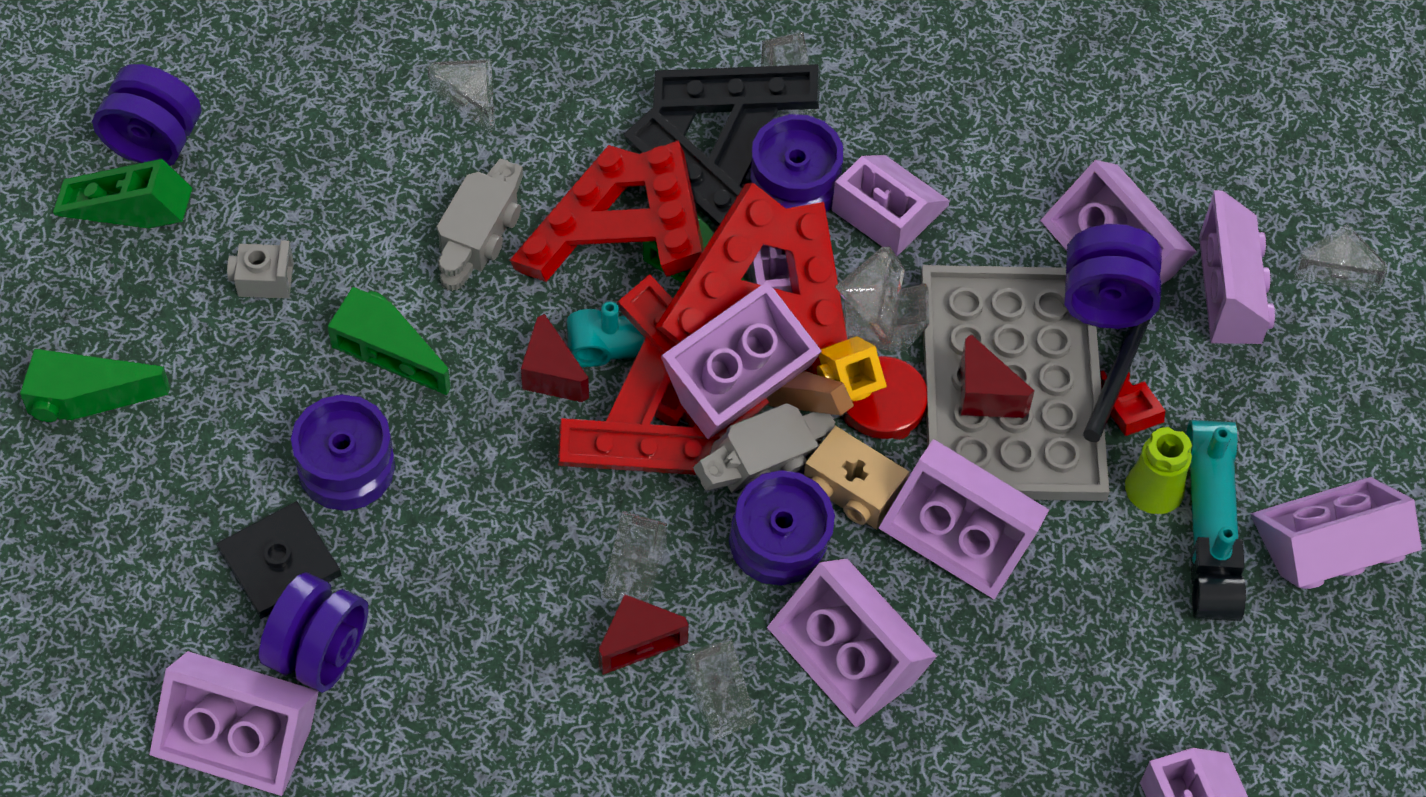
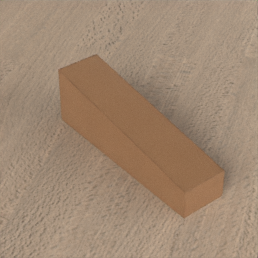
M803 371L766 398L769 401L768 405L773 407L788 403L799 410L840 416L854 406L844 383L807 371Z

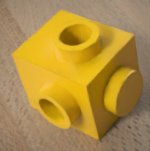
M856 336L821 349L822 352L819 354L821 365L817 366V374L844 383L852 401L862 400L870 396L872 392L887 387L875 345Z

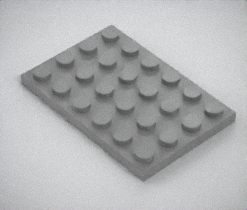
M922 265L920 275L924 374L927 386V447L934 439L1033 500L1107 501L1110 491L1105 429L1098 442H1090L1083 436V432L1101 393L1097 328L1070 315L1065 307L1066 268ZM971 334L1035 390L1030 411L1024 418L961 415L960 362L965 339Z

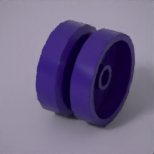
M129 64L119 69L110 86L108 96L103 98L94 115L92 124L95 133L101 141L119 156L138 163L163 159L171 166L178 159L187 141L186 137L191 134L201 115L202 109L200 101L193 91L177 77L152 66Z
M789 114L772 119L760 128L753 140L750 183L756 184L785 208L824 202L826 212L832 209L835 181L842 174L843 144L833 128L825 121L812 116Z
M1104 224L1089 227L1075 234L1067 244L1066 257L1067 275L1064 305L1070 315L1085 324L1113 329L1137 326L1150 320L1159 310L1161 300L1160 273L1162 249L1156 238L1142 229L1121 224Z
M341 394L320 399L307 407L295 421L291 435L294 459L300 485L311 500L328 509L348 511L363 508L379 499L392 483L396 466L388 421L376 405L362 397Z
M779 470L760 475L746 485L737 500L728 541L733 559L746 575L761 583L782 586L803 580L822 561L833 534L835 513L830 497L817 482L801 473Z
M305 572L298 575L285 588L267 620L259 647L260 663L285 676L296 671L297 681L321 693L331 689L343 674L360 644L369 613L368 602L364 598L344 589L332 594L331 584L310 573Z

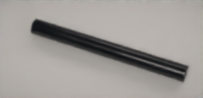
M1150 320L1137 326L1128 327L1083 432L1086 440L1090 442H1098Z

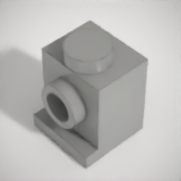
M281 240L280 245L239 244L237 256H229L227 265L228 280L235 282L238 297H290L294 266L290 241Z

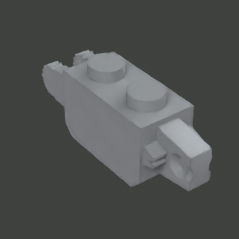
M500 158L487 175L481 172L466 175L437 225L439 248L442 255L439 256L438 260L439 270H441L440 281L443 288H447V291L462 289V286L465 285L464 282H467L473 269L482 272L488 259L494 261L498 257L503 244L502 235L507 227L513 228L520 216L521 205L517 204V192L523 178L522 166Z
M788 403L731 425L727 432L713 443L710 455L700 460L693 467L694 471L700 478L701 484L706 491L728 486L731 493L746 487L751 481L765 473L779 470L799 472L805 468L806 458L819 447L818 444L835 427L836 421H834V417L831 414L812 412L802 416L797 407Z

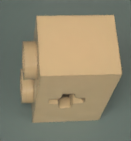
M836 425L807 460L804 475L817 482L830 497V501L843 508L844 513L849 519L860 525L867 523L876 530L907 481L910 473Z

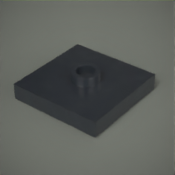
M297 501L216 543L219 552L260 619L271 614L285 588L298 575L307 572L328 583L342 576L339 566Z

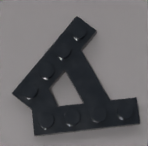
M818 64L655 70L653 108L623 134L624 138L639 154L650 151L658 146L679 141L685 155L695 206L719 227L742 190L741 186L752 163L753 140L760 128L774 119L778 110L819 109ZM731 112L709 158L685 137L696 113Z

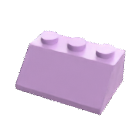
M1094 160L1040 220L1066 250L1067 244L1075 234L1089 227L1104 224H1121L1146 231L1156 238L1162 249L1161 284L1170 280L1196 253V250L1117 164Z
M1214 190L1199 235L1211 343L1262 344L1267 329H1272L1275 322L1274 305L1267 302L1266 294L1270 288V270L1268 267H1263L1262 257H1264L1266 250L1265 233L1258 230L1257 215L1224 191Z
M767 281L661 356V359L681 405L709 440L809 368L822 351Z
M933 439L917 462L878 528L982 593L995 599L1037 534L1049 509Z
M1372 477L1251 513V518L1280 576L1302 589L1319 587L1324 584V580L1339 575L1354 576L1361 574L1365 571V567L1378 563L1400 562L1405 559V555L1422 550L1414 499Z
M848 559L820 562L767 626L769 631L855 727H858L910 688L937 657Z
M187 651L165 670L149 755L282 796L311 730L319 691Z

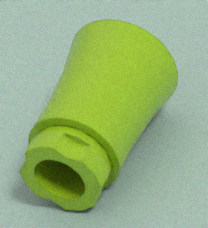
M1163 427L1154 431L1145 442L1136 464L1129 471L1125 480V490L1130 501L1140 510L1151 514H1165L1175 510L1182 503L1185 497L1186 476L1192 460V444L1189 437L1183 431H1174L1170 427Z

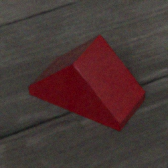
M543 314L537 317L521 366L522 389L584 402L589 399L588 376L547 316Z
M972 334L968 336L964 342L960 362L961 415L1024 418L1030 411L1035 390Z
M625 594L599 647V668L602 675L687 644L689 624L686 618Z

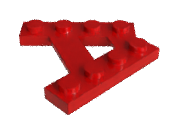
M676 141L664 146H658L641 154L608 145L510 259L513 268L521 274L547 282L577 245L656 241L660 264L666 277L693 268L704 250L685 155L680 142ZM627 186H646L650 208L607 211Z
M745 184L655 328L678 344L761 286L741 279L761 247L765 245L785 251L792 293L773 289L820 349H824L848 340L825 203L820 202L785 208L756 184ZM819 356L805 371L818 375L817 366L821 365Z
M649 274L617 302L621 313L645 337L640 351L606 421L561 418L559 422L558 466L696 475L693 467L700 460L710 455L713 443L720 439L731 425L756 416L768 405L769 401L764 399L709 440L696 423L694 427L650 424L671 381L661 356L677 344L655 328L673 298Z

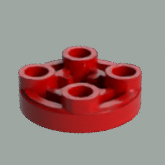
M878 356L887 387L872 392L870 396L862 400L852 401L854 406L843 414V418L849 427L855 428L867 436L880 439H904L919 425L925 415L927 386L921 374L907 362L893 357Z

